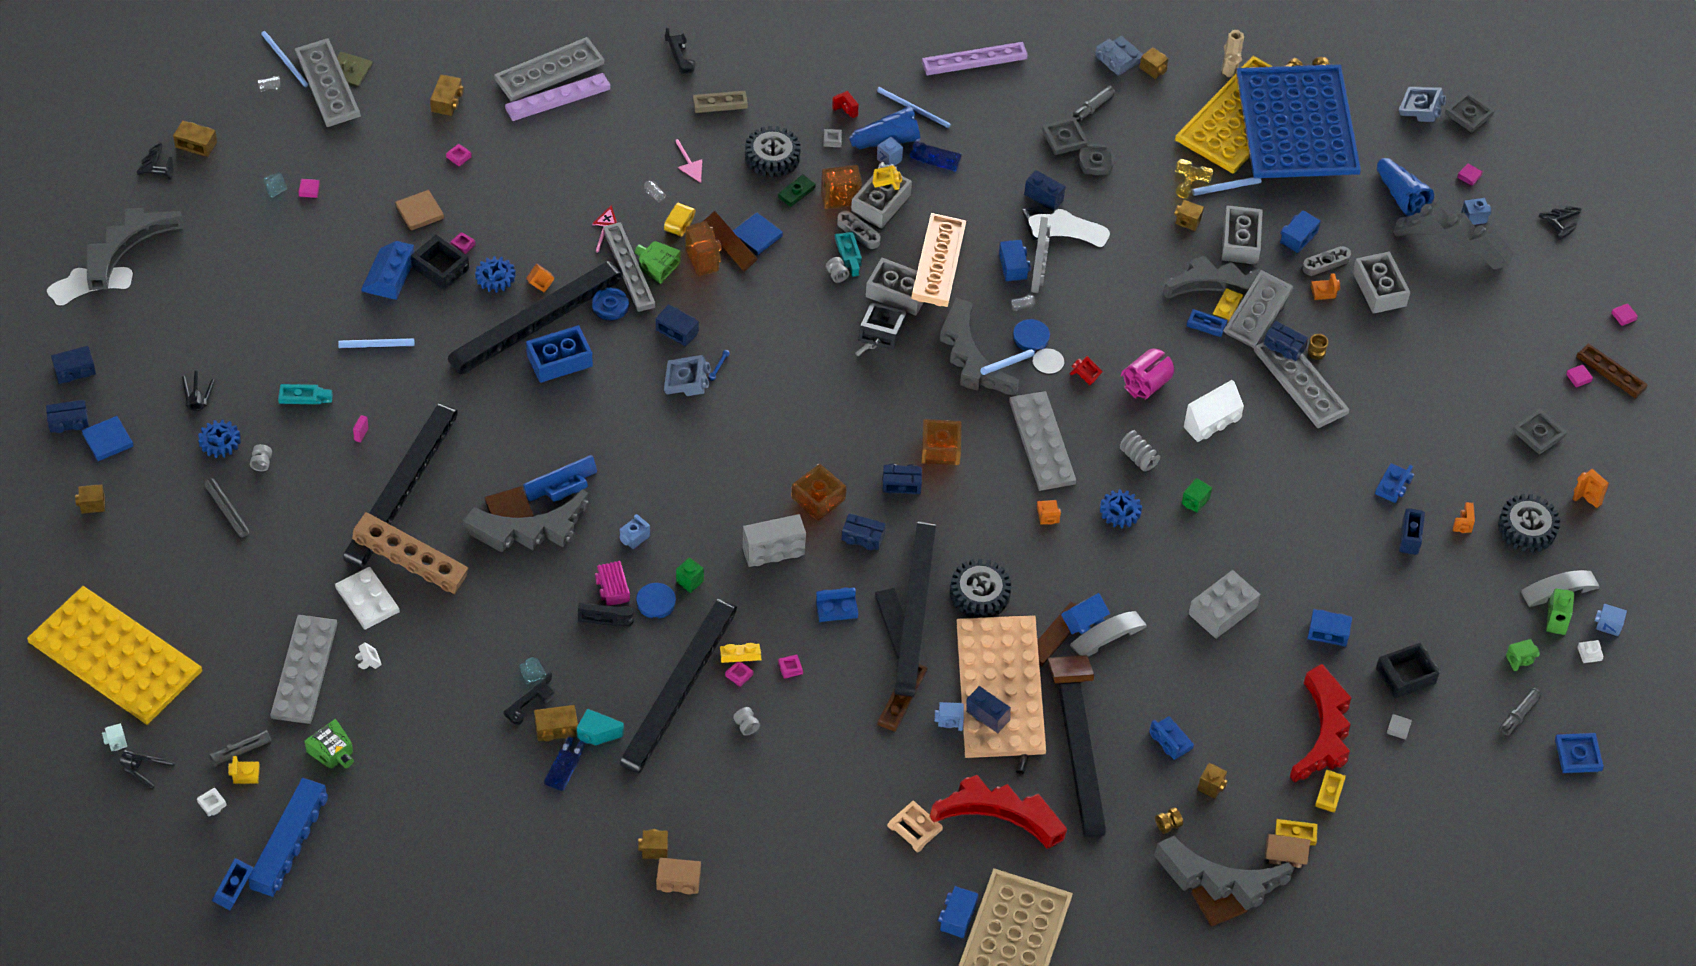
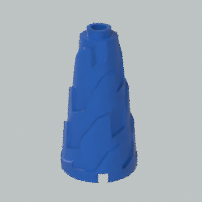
M905 107L898 112L882 117L881 120L855 130L852 136H849L851 146L859 149L878 147L880 143L890 137L899 144L920 141L917 120L914 118L915 114L912 107Z
M1382 158L1378 161L1377 171L1381 175L1383 182L1390 189V193L1395 198L1396 203L1407 216L1420 213L1424 205L1432 204L1434 191L1427 184L1422 183L1412 173L1410 174L1397 163H1394L1390 158Z

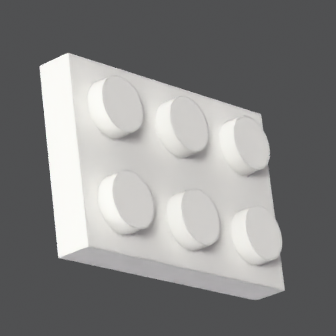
M371 567L335 584L337 591L364 630L399 613V607Z

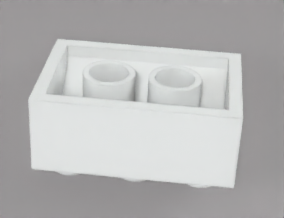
M1230 380L1188 404L1184 428L1197 442L1208 439L1213 433L1218 430L1221 431L1230 423H1235L1241 419L1244 405L1235 382Z

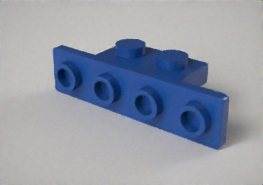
M591 455L524 483L523 486L527 500L532 501L547 495L553 501H560L570 494L579 493L582 489L587 488V480L584 478L597 473L594 457Z

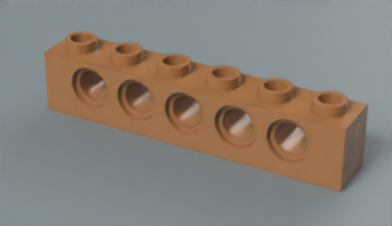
M365 512L353 530L352 539L359 545H365L372 549L374 553L389 558L391 562L400 564L409 572L422 576L427 582H433L446 592L455 594L467 576V566Z

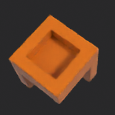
M536 263L526 279L530 284L545 293L555 277Z

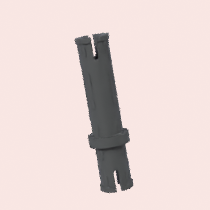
M1107 86L1089 102H1084L1082 107L1073 113V118L1079 117L1077 122H1080L1086 116L1092 115L1095 109L1115 95V90H1110L1112 87Z
M1531 688L1519 705L1508 713V718L1499 727L1500 730H1503V734L1510 735L1515 727L1523 722L1524 716L1542 696L1541 693L1537 695L1538 689Z
M265 730L236 744H228L226 748L209 755L211 762L216 766L229 759L233 760V756H239L270 743L271 738L268 731Z

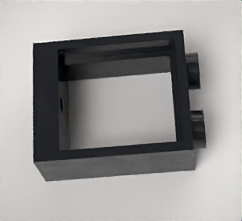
M435 235L411 255V265L413 269L445 290L457 278L468 271L469 257L438 235ZM440 251L455 261L444 273L428 263Z
M871 302L861 322L858 341L894 350L905 327L907 311ZM872 319L895 325L894 329L870 324V321Z
M1421 642L1379 657L1376 665L1378 673L1394 699L1436 684L1440 674L1438 666L1432 662L1428 650L1424 649ZM1416 659L1425 676L1403 683L1393 666Z

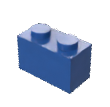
M1302 210L1299 215H1295L1288 226L1285 225L1282 228L1280 243L1299 253L1318 233L1321 221Z
M1022 241L1000 242L998 254L1005 281L1027 279L1028 272L1031 271L1030 261L1026 259L1027 249L1023 247Z
M1099 593L1061 613L1071 634L1087 632L1091 629L1089 625L1093 623L1095 626L1105 621L1104 617L1110 614Z
M1313 609L1307 639L1346 647L1350 635L1352 617L1345 614Z
M235 858L212 901L231 910L253 867Z
M955 886L953 892L948 893L946 897V910H941L938 922H941L940 931L964 938L977 906L979 894Z

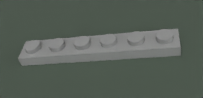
M621 222L604 226V234L637 312L655 308V301Z

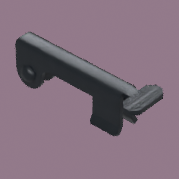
M666 28L665 41L669 42L681 74L694 72L696 62L692 59L683 58L680 49L686 48L685 43H687L685 35L669 36L670 30Z
M548 673L543 681L504 711V716L512 724L520 725L523 722L524 714L521 709L538 696L544 704L554 698L555 691L548 685L552 679V673Z

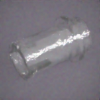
M273 75L272 78L258 80L260 91L281 87L279 76L275 77Z
M649 180L644 184L645 192L654 197L657 202H661L666 197V194L657 186L655 181Z
M1027 294L1026 297L1011 300L1012 309L1016 311L1027 307L1032 308L1035 306L1034 296Z

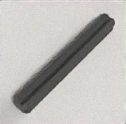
M212 478L206 480L205 487L241 538L248 536L249 529L219 485Z

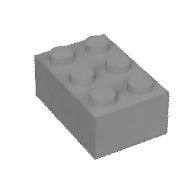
M872 176L853 197L851 213L882 229L911 195L912 181L903 176L899 190H895L892 184L875 188L872 183Z
M1226 206L1221 261L1258 264L1261 250L1263 209Z
M1390 252L1356 259L1352 273L1372 313L1407 306L1410 290Z
M881 258L867 282L866 297L907 311V313L915 316L924 303L911 299L917 270Z
M800 514L743 526L742 549L748 567L761 566L765 563L779 562L784 559L798 558L805 555L806 531Z
M1232 570L1191 601L1189 615L1217 639L1258 607L1261 594Z

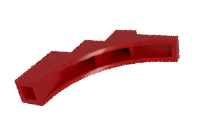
M1323 664L1306 672L1304 685L1311 693L1318 708L1320 735L1313 749L1304 759L1292 767L1290 778L1294 783L1300 779H1307L1312 772L1320 771L1326 765L1330 770H1333L1336 767L1344 766L1348 762L1350 750L1342 740L1349 735L1348 732L1351 724L1343 714L1349 710L1351 697Z
M978 775L963 779L960 782L958 791L953 792L944 800H937L932 805L929 816L934 823L947 817L963 814L994 816L1024 828L1035 836L1047 849L1064 841L1067 828L1039 794L1032 797L1028 796L1021 801L1008 784L996 787L990 791Z

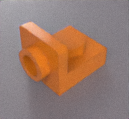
M1335 273L1330 275L1329 280L1311 282L1314 300L1336 298L1337 291L1340 290V282L1336 279Z
M1056 500L1037 501L1040 525H1052L1060 522L1061 511L1058 509Z
M1465 503L1464 510L1460 511V518H1455L1453 524L1454 532L1472 533L1475 523L1474 503Z

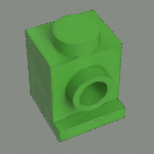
M1529 639L1509 645L1506 657L1513 670L1517 671L1519 666L1532 664L1535 658L1539 657L1540 653L1538 647Z

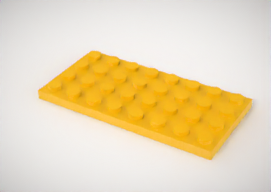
M1252 56L1242 68L1273 66ZM1237 74L1175 136V141L1232 174L1250 157Z
M85 586L76 591L27 637L31 645L146 725L202 672V666Z

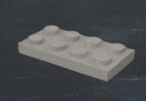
M1041 217L1031 288V292L1035 293L1039 292V286H1043L1044 275L1041 274H1045L1051 226L1047 225L1048 218Z
M1261 270L1224 328V333L1255 348L1261 342L1294 289L1293 286Z

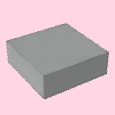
M824 129V147H841L842 130Z
M1393 714L1387 734L1406 740L1412 720Z

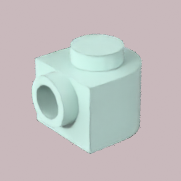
M121 723L105 727L106 732H103L102 736L104 743L110 745L111 751L127 747Z

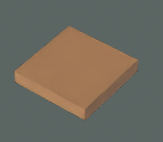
M429 190L395 202L397 209L411 231L444 219L443 212Z

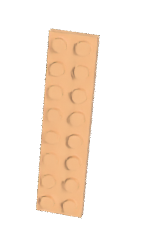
M931 213L911 299L948 307L966 220Z

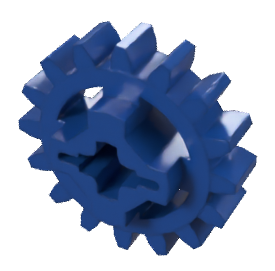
M493 256V260L487 257L486 262L480 261V266L476 267L475 276L477 284H481L482 289L487 287L488 292L495 289L497 293L498 289L505 291V286L511 287V283L515 282L516 273L514 265L510 264L509 260L503 261V257H500L498 260Z
M223 419L220 423L214 420L212 425L206 423L207 428L202 427V433L198 434L199 446L202 448V452L207 451L208 456L215 454V458L222 454L224 458L226 456L225 453L232 455V449L238 450L237 444H241V436L236 425L232 426L231 421L225 424Z
M1119 489L1118 493H1115L1112 490L1110 495L1105 494V498L1101 500L1100 513H1102V519L1107 518L1106 523L1112 522L1113 527H1116L1117 524L1121 528L1125 524L1131 527V523L1136 524L1137 519L1141 517L1142 505H1139L1140 499L1135 500V494L1128 495L1129 491L1122 493L1121 489Z

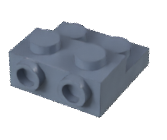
M1123 36L1113 41L1109 38L1096 47L1095 54L1098 60L1102 61L1118 76L1139 64L1143 55Z
M1408 87L1399 108L1400 116H1417V120L1422 122H1435L1436 117L1441 116V106L1445 105L1446 96L1443 95L1442 88Z
M703 355L668 360L664 385L666 395L684 392L686 396L704 394L705 388L709 386L708 378L706 377L707 373L711 371L709 362H706Z

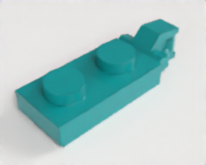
M853 232L835 234V241L845 267L850 268L852 277L859 276V266H862V257Z
M281 384L278 402L279 404L332 403L333 394L332 390L318 387V385Z

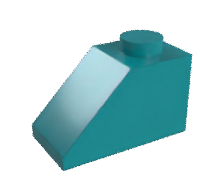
M590 709L586 710L577 726V738L584 743H591L593 745L618 739L624 735L623 722Z

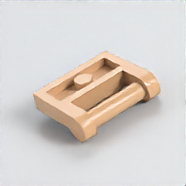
M914 801L893 817L887 825L888 828L892 831L895 830L913 846L912 849L917 853L943 828L938 821L934 823L929 817L930 815ZM904 821L916 833H918L921 836V838L917 839L916 837H914L900 823Z

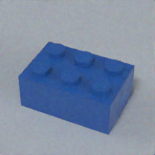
M579 325L526 341L527 357L540 383L593 367L592 351Z

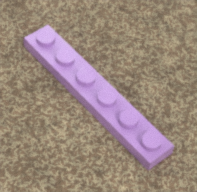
M1023 42L926 57L922 58V64L926 75L1024 60L1027 59V52Z
M601 73L505 104L511 120L515 121L610 90V84L605 75Z

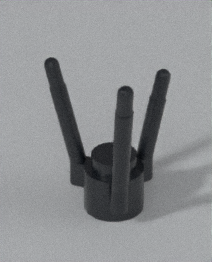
M195 370L193 392L189 395L186 377L182 376L186 406L193 411L202 410L203 406H207L215 380H211L207 392L203 396L198 391V370Z
M128 749L122 753L120 759L121 765L125 766L124 771L133 774L152 789L155 786L136 772L134 768H138L142 760L175 765L174 761L142 755Z

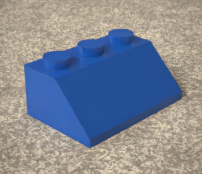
M395 241L380 248L361 291L397 300L412 267L411 255L414 253V245Z

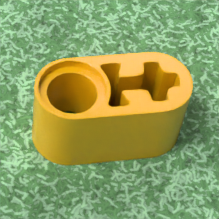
M677 203L665 221L664 230L682 237L694 219L695 209Z

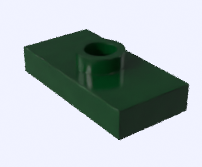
M802 174L780 191L778 198L792 207L814 190L816 184Z

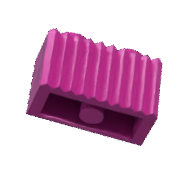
M617 561L598 565V573H595V580L597 585H601L602 589H599L600 598L602 601L605 600L606 606L630 602V592L621 562Z

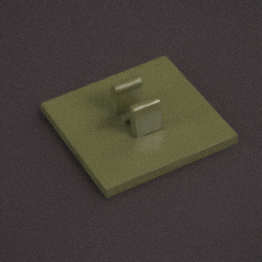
M340 52L337 57L347 83L357 87L373 64V61Z

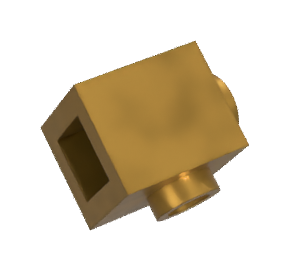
M1152 47L1141 56L1140 69L1156 79L1167 71L1168 58Z
M1184 200L1181 206H1177L1174 216H1177L1175 224L1196 231L1202 219L1204 207Z
M102 484L78 487L79 494L75 495L76 506H80L81 514L105 512V494Z
M1209 763L1200 777L1197 790L1216 799L1219 792H1223L1228 783V780H1226L1227 771Z
M656 829L643 830V838H639L638 851H642V859L667 858L668 831Z

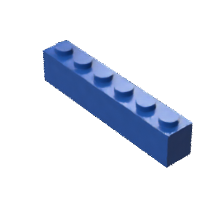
M305 778L301 779L248 878L250 889L272 897L277 890L281 889L283 877L286 873L290 872L292 860L295 856L299 855L301 843L304 839L308 838L310 826L313 822L317 821L319 809L327 802L328 794H326L325 785Z

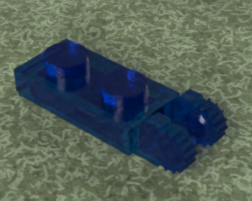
M918 141L914 142V150L912 149L910 152V156L916 160L957 171L962 158L960 153L930 145L927 146L925 143Z
M567 737L563 749L559 751L544 780V785L564 791L580 760L585 742L580 741L575 748V752L572 753L569 750L573 744V738Z

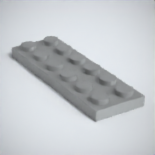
M586 37L494 74L509 100L513 102L604 64V58L589 38Z
M329 39L295 48L296 55L326 127L361 117Z
M1264 342L1255 346L1254 352L1317 428L1349 413V408L1303 353L1297 361L1285 358L1283 354L1275 350H1269L1264 345Z
M1046 391L1010 397L1009 402L1039 491L1076 485V478Z
M305 615L297 616L270 714L271 719L306 724L312 723L337 628V620Z

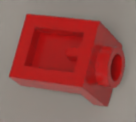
M848 91L837 94L832 98V108L834 111L843 108L844 112L848 113L852 119L858 116L859 104Z
M1086 356L1082 360L1078 358L1071 365L1073 369L1069 374L1072 376L1077 373L1090 386L1103 371Z

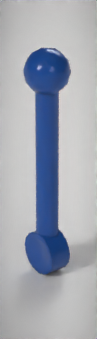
M724 350L722 352L723 356L721 357L720 361L715 367L713 373H710L708 375L710 381H714L716 379L717 371L719 370L725 358L728 357L730 354L728 350Z

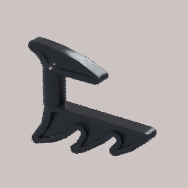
M161 142L148 150L149 155L141 160L143 165L137 170V175L154 173L166 175L169 179H172V157L168 158L165 168L156 167L163 147Z
M1566 206L1565 209L1553 208L1551 212L1540 213L1539 217L1548 221L1558 232V239H1562L1570 234L1577 224L1573 223L1562 227L1559 222L1581 213L1582 208Z

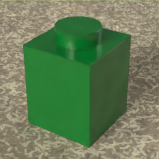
M1196 478L1184 491L1181 503L1186 508L1198 513L1210 499L1212 487Z
M690 557L676 569V583L689 593L693 592L704 581V568Z

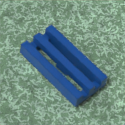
M1193 309L1188 319L1187 327L1222 337L1228 320Z

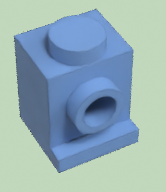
M637 514L620 529L621 542L632 549H635L650 537V525Z
M939 702V710H935L934 721L938 722V727H958V731H962L964 703Z

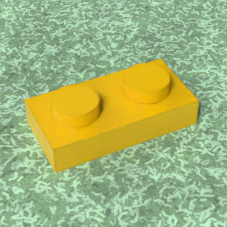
M1226 288L1213 312V316L1228 320V324L1238 308L1243 294Z
M746 643L745 645L727 644L720 646L721 663L761 660L760 645Z
M1326 770L1315 807L1335 813L1345 781V775Z
M1277 819L1275 835L1309 839L1310 845L1316 846L1317 824Z

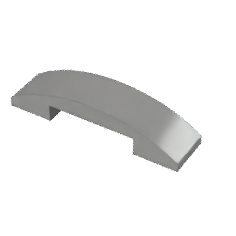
M1579 570L1545 578L1524 588L1521 593L1528 606L1533 607L1547 603L1554 589H1566L1573 592L1580 590L1581 593L1599 589L1600 586L1591 571Z
M1136 611L1126 612L1094 626L1074 640L1070 646L1078 656L1087 655L1089 657L1097 653L1099 647L1127 633L1132 635L1146 628L1147 625Z

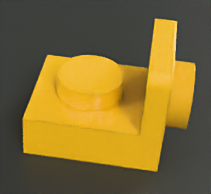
M894 165L874 169L872 183L875 188L892 184L895 190L900 189L902 175Z
M233 756V761L229 763L228 773L229 776H232L233 783L258 784L259 762H238V757Z

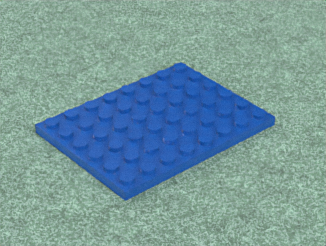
M1341 64L1237 68V81L1253 178L1360 174L1361 168Z

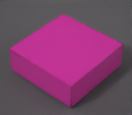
M457 144L446 153V158L457 166H461L472 157V153L460 144Z
M1467 163L1458 173L1457 177L1473 186L1482 176L1483 172Z
M301 179L299 197L317 198L320 181Z
M460 232L449 244L466 254L475 245V240Z
M1628 303L1612 310V315L1621 326L1636 321L1638 315Z
M1584 365L1569 369L1566 373L1575 387L1590 383L1593 379Z
M361 415L353 428L354 439L360 443L369 429L366 416Z
M797 654L778 659L784 679L803 674Z
M736 662L725 672V676L741 687L753 676V670L742 662Z

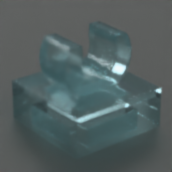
M279 172L274 175L270 174L263 180L268 195L272 198L287 190L284 178Z
M531 657L519 665V670L527 684L546 677V672L538 658Z

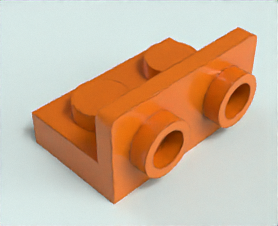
M1594 469L1589 470L1587 473L1583 472L1577 479L1578 483L1574 488L1573 500L1576 502L1583 496L1588 503L1598 508L1603 503L1609 483Z

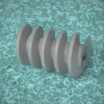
M1132 430L1121 441L1120 449L1142 471H1149L1157 465L1161 455L1156 456L1157 451L1155 449L1151 450L1152 446L1150 444L1146 445L1147 442L1141 440L1142 437L1137 435L1135 430Z

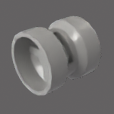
M834 257L826 263V269L831 273V278L834 282H843L848 278L849 271L844 266V262L840 257Z
M261 444L254 446L252 451L253 457L250 460L251 468L257 471L268 470L272 449Z
M750 707L738 710L733 716L736 724L740 725L743 735L753 734L760 727V723L753 717L754 713Z

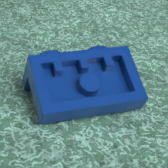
M1390 463L1375 494L1396 503L1399 497L1404 496L1407 489L1405 487L1406 483L1410 484L1414 477V474L1411 473L1413 466L1409 465L1406 470Z
M845 587L816 592L819 622L858 618L855 588Z
M1170 716L1160 722L1156 720L1151 722L1149 731L1151 737L1157 740L1162 745L1164 752L1174 760L1193 749L1194 744Z

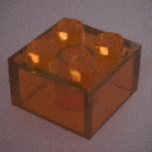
M858 165L822 169L821 196L825 209L852 206V199L860 191L862 184Z
M706 221L686 226L685 251L698 277L719 271V263H721L719 251H721V245L719 240L715 239L713 228L709 227Z
M923 419L921 463L960 465L961 421Z
M819 463L792 484L791 498L818 521L846 500V485Z

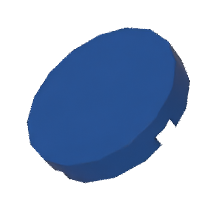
M606 288V290L602 292L600 290L593 296V312L604 320H617L628 312L629 300L623 291L616 288Z
M1023 320L1014 327L1013 340L1024 351L1032 349L1036 352V350L1044 349L1049 343V328L1038 320Z
M662 583L647 584L637 594V608L641 614L648 618H664L670 615L675 608V593L670 587Z

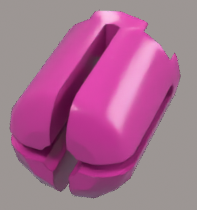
M1155 348L1149 349L1122 371L1121 377L1124 376L1126 383L1124 388L1134 398L1139 396L1146 400L1172 378L1175 368L1170 357L1168 356L1160 362L1165 352Z

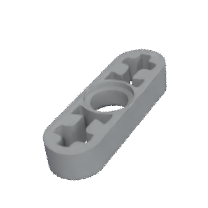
M842 211L838 214L837 225L846 233L853 232L855 239L869 249L879 247L880 234L851 212ZM862 228L864 231L856 232L854 229Z
M1340 246L1306 258L1302 270L1306 275L1314 276L1345 265L1350 260L1351 251L1347 247ZM1322 259H1329L1331 263H1324Z

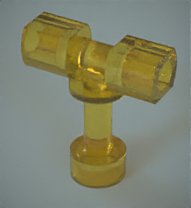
M1180 158L1176 165V172L1184 174L1186 179L1184 183H1180L1175 190L1176 195L1183 199L1188 198L1191 193V183L1198 179L1209 183L1213 176V169L1204 166L1197 168L1191 166L1192 162Z

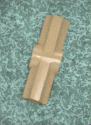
M1232 30L1228 34L1227 44L1224 46L1225 54L1222 74H1225L1227 77H1233L1236 74L1239 63L1242 60L1241 51L1244 34L1239 30Z

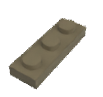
M746 91L693 95L695 113L748 108Z

